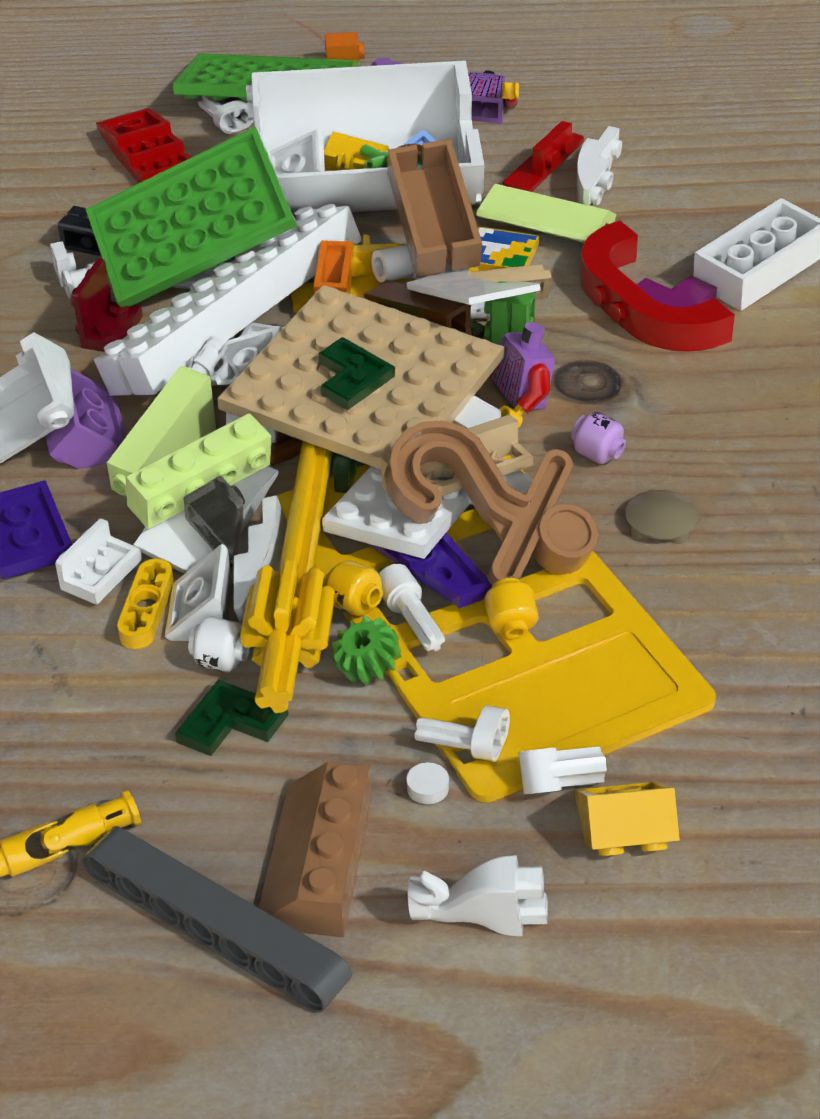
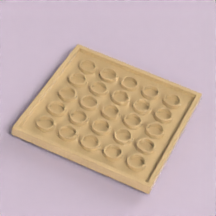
M323 285L218 397V409L238 417H243L250 413L265 427L381 469L380 457L391 453L394 443L406 429L425 421H447L453 423L455 418L504 358V346ZM341 337L395 366L394 378L349 410L342 408L321 395V385L337 373L319 363V352Z

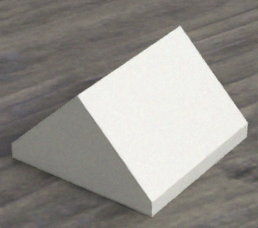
M219 545L173 583L165 638L168 640L189 641L190 633L194 626L200 625L206 618L214 617L228 620L232 581L228 548L225 545Z

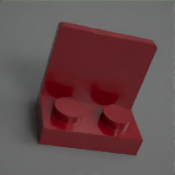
M98 258L91 269L87 270L85 277L77 288H74L72 291L71 305L74 307L76 315L75 330L79 334L80 345L83 349L105 352L104 347L107 344L116 340H122L128 335L127 330L138 325L143 317L141 306L120 307L117 302L111 301L105 259Z

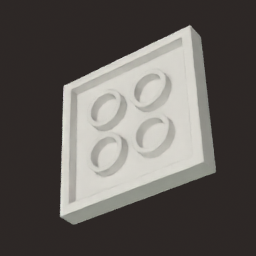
M371 466L323 517V531L425 559L468 507L471 500L464 489L442 496L441 504L434 519L424 524L416 523L397 509L387 492L382 488L381 469Z

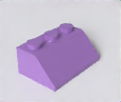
M71 369L74 415L65 427L55 429L45 435L49 455L57 462L67 463L77 469L107 464L108 460L126 438L116 395L110 396L106 387Z

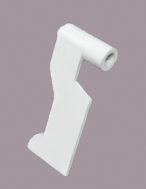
M408 245L375 250L372 254V270L379 282L408 277L415 278L417 280L407 282V289L468 305L541 291L539 283H496L470 277L469 268L451 271V267L446 266L444 273L416 277Z

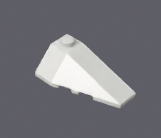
M280 326L226 341L224 345H227L228 350L213 368L214 373L210 377L211 387L229 386L239 376V371H243L281 331Z

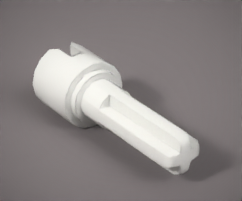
M393 564L384 568L379 573L382 581V599L391 611L403 615L426 651H439L441 649L440 645L445 642V636L420 600L422 596L421 586L405 565Z

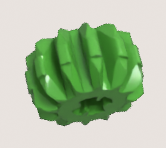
M365 615L358 624L350 620V628L348 630H337L339 640L331 644L335 659L334 663L338 670L342 671L352 683L361 680V682L368 686L373 677L383 681V673L386 670H396L394 661L401 657L399 638L394 629L387 626L386 622L380 617L372 621Z

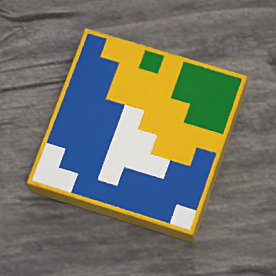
M485 227L478 228L482 240L479 271L530 266L539 245V235Z

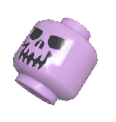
M600 412L581 416L571 433L575 451L597 464H606L612 458L618 459L626 446V440L623 439V426Z

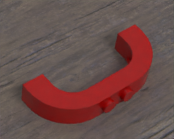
M621 220L597 229L586 239L582 248L581 259L582 288L596 306H599L614 322L618 323L633 337L657 348L687 352L712 349L732 341L735 314L717 299L713 298L688 307L665 305L654 300L618 269L636 262L638 234Z

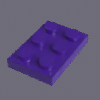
M46 480L0 492V574L2 579L55 565L59 556L72 546V542Z

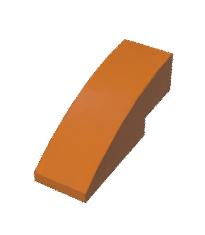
M321 240L313 286L314 294L323 285L350 294L353 242Z

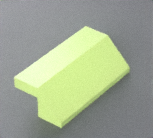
M499 184L493 185L476 213V216L486 220L585 243L586 239L597 229L615 222L617 215L610 210Z

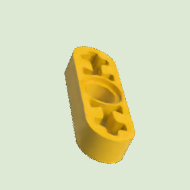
M160 558L149 559L143 562L137 570L117 623L120 642L128 649L145 648L155 638L174 583L172 566L168 561ZM155 579V585H151L150 580ZM146 599L156 601L148 607L137 605L138 602ZM137 621H140V622H141L142 627H138V628H137V626H138Z

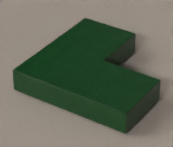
M341 337L319 352V363L337 373L321 385V395L346 410L351 409L395 377V366L344 337Z
M218 679L175 732L176 743L212 756L232 729L268 742L287 718L288 709L282 713H274L271 707L261 709L255 702L256 693Z

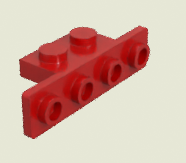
M561 121L533 147V154L503 181V186L533 192L584 143V136L572 132V123Z

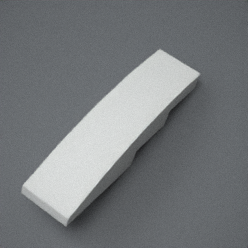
M277 495L262 498L263 523L248 527V552L234 555V611L241 625L249 588L255 584L257 571L265 565L271 566L276 572L279 571L287 521Z

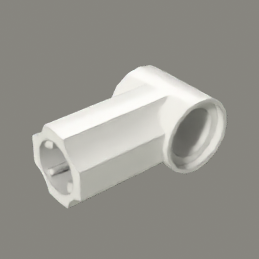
M600 746L557 751V748H546L518 752L523 795L562 790L561 787L585 786L602 783L607 772L606 759L601 752Z

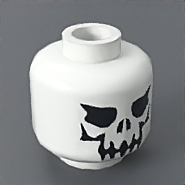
M214 617L206 618L200 625H195L190 633L188 650L190 655L194 657L196 664L202 668L227 673L234 671L241 661L245 662L249 656L250 648H245L240 643L242 625L235 621Z

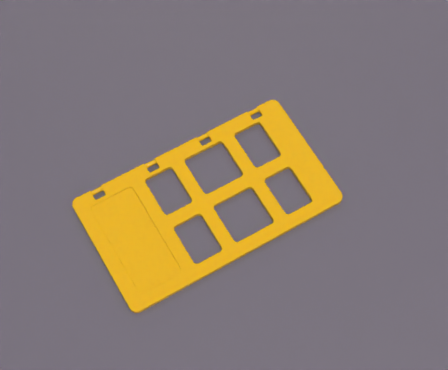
M507 455L503 459H512V457ZM365 464L328 478L322 519L371 467L370 465ZM293 490L277 495L287 522ZM476 508L463 512L446 533L469 557L458 541L492 529V527L483 522ZM320 528L314 567H317L324 573L323 586L328 572L346 560L360 563L376 571L395 564L371 546L342 555L338 553ZM594 551L591 552L581 569L571 574L559 575L544 569L519 580L532 587L535 601L575 585L584 584L609 611L610 616L546 641H537L529 631L525 636L517 639H509L505 635L497 634L493 631L510 655L442 682L431 681L409 651L411 648L421 645L407 622L398 625L390 624L378 606L368 614H365L372 621L380 617L386 622L387 626L394 629L399 638L401 657L394 661L396 670H386L384 673L393 681L398 693L417 720L418 718H428L475 727L481 711L486 705L509 710L510 724L508 735L501 753L495 762L472 757L474 761L463 764L456 753L465 749L435 744L443 757H446L455 769L456 775L472 798L482 803H491L523 790L518 752L546 748H557V751L600 746L602 754L606 755L709 712L715 706L716 693L714 689ZM484 600L462 608L451 604L429 613L444 636L480 622L489 626ZM343 611L349 623L351 620L358 624L365 616H356ZM408 667L414 678L404 681L398 671Z

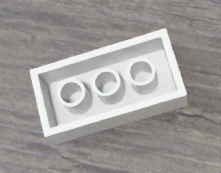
M780 198L694 253L693 276L716 286L717 298L742 311L820 259V218Z

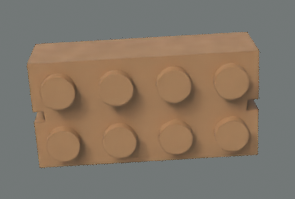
M445 139L423 143L422 169L418 170L417 145L388 149L387 174L416 277L444 273L446 266H450L451 271L480 266L482 240L452 140Z

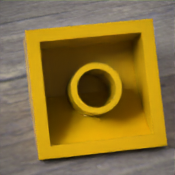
M659 781L574 789L585 845L592 850L598 849V855L625 853L624 846L641 845L642 851L665 850L668 848L667 842L680 841L675 788Z

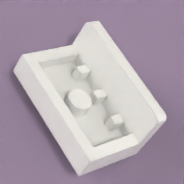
M100 518L56 560L55 565L60 589L97 605L142 560L140 548L110 536L108 521Z

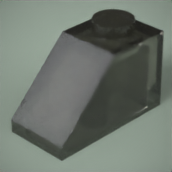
M220 475L183 497L185 519L212 550H215L221 544L227 547L231 568L234 566V555H237L244 522L243 505L245 504V499L237 486H230Z

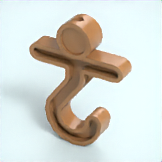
M447 421L421 422L406 429L392 447L384 473L387 494L397 509L416 523L424 524L431 522L442 500L440 490L425 479L421 473L420 466L427 462L437 461L446 464L454 471L483 522L494 529L502 542L486 575L492 585L504 578L520 579L531 554L537 563L547 571L559 575L571 574L581 569L597 545L599 532L597 523L590 513L579 506L569 503L555 505L573 466L571 457L565 451L554 449L547 452L527 492L523 494L508 485L480 438L463 426Z

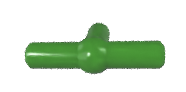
M367 144L361 147V156L368 158L365 163L367 169L387 168L388 152H382Z

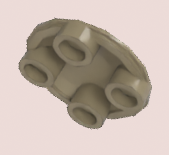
M649 490L640 493L628 502L625 509L626 521L630 525V534L639 540L652 538L656 540H669L676 544L685 543L699 520L698 510L694 503L682 494L669 490Z

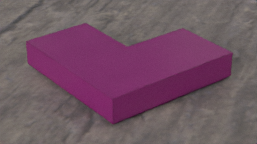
M691 275L673 289L648 278H644L637 284L654 300L675 307L697 305L715 298L717 294L716 286Z

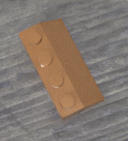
M328 761L288 785L259 908L301 933L335 937L345 936L372 801L370 765Z

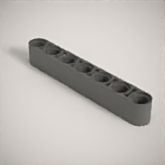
M113 826L82 857L84 868L99 883L314 1012L324 1011L352 977V971L347 962L334 951L123 828Z

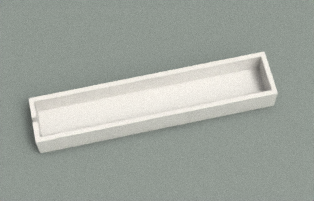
M328 204L319 209L307 206L297 210L294 213L296 216L294 218L298 226L236 255V259L232 262L216 267L214 269L215 274L193 284L194 289L175 296L171 300L172 304L167 308L151 313L149 315L150 320L146 323L133 326L127 330L128 335L122 340H116L107 344L104 347L105 352L93 360L109 395H131L132 393L134 395H155L164 388L180 366L188 367L187 362L192 356L196 357L210 336H216L226 342L315 276L321 240L351 241L354 245L358 244L362 239L350 207H335V204Z

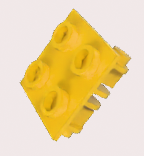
M333 131L324 148L325 171L367 169L365 163L368 158L361 156V147L367 144L382 152H387L389 146Z

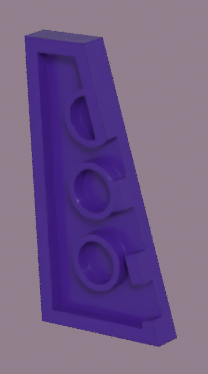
M447 533L444 534L425 559L368 544L395 564L405 565L415 578L458 608L484 600L486 593L492 587V584L483 572Z

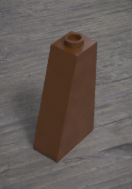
M390 280L364 293V298L389 308H395L398 311L471 335V304L468 305L407 289V284Z

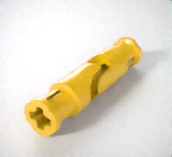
M128 789L121 791L120 797L97 806L91 803L78 808L62 821L59 826L57 825L58 821H48L0 840V877L10 875L13 878L61 858L69 851V849H66V846H91L96 844L113 826L120 828L128 825L140 826V814ZM122 811L121 815L109 820L106 819L107 815ZM41 830V845L51 855L44 859L31 858L26 852L25 847L27 838Z

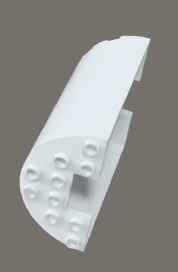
M466 60L252 73V85H246L248 121L254 120V125L261 135L267 152L316 129L323 135L324 148L334 131L387 145L389 149L403 145L424 129L436 141L452 140L470 204H481V193H483L484 160L478 129H473L472 92ZM422 165L417 166V170L422 169ZM388 167L277 174L293 216L301 208L312 206L313 209H319L328 204H335V207L349 206L351 213L398 210L387 174Z

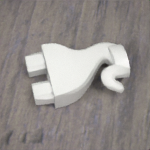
M517 855L497 857L473 867L450 888L440 878L426 871H421L420 877L411 875L408 880L410 917L412 920L430 919L440 922H471L483 925L503 935L523 936L524 924H547L548 900L547 894L544 892L543 867H519Z

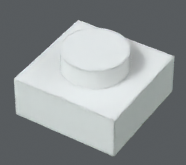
M63 241L51 243L50 246L54 269L60 286L63 287L61 271L65 269L69 272L76 270V263L73 253H67Z

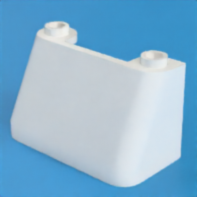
M35 332L20 341L24 353L20 352L16 355L19 365L0 377V464L53 430L65 427L74 415L71 366L67 353L60 346Z

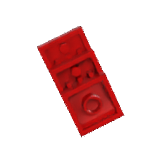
M150 108L96 122L97 129L109 148L131 176L139 183L192 158L185 152L183 141L172 134L170 122Z

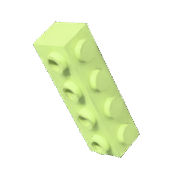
M248 413L126 476L127 506L144 526L150 529L269 466L271 435Z

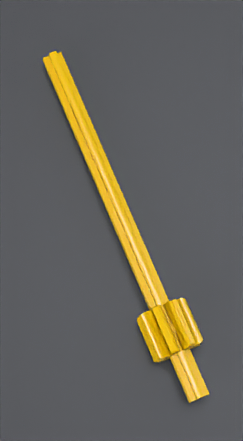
M302 441L279 571H274L269 565H265L257 571L255 584L249 588L240 632L241 645L245 648L254 647L251 660L261 666L255 702L261 709L271 707L274 713L286 711L289 701L293 699L298 662H301L306 668H312L319 663L321 650L328 646L335 601L334 589L330 586L322 587L324 573L317 567H314L333 452L306 441Z

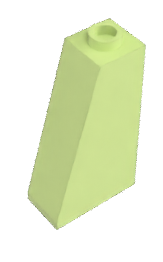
M183 365L176 370L108 460L107 467L111 490L120 495L127 496L126 476L216 430L210 376Z

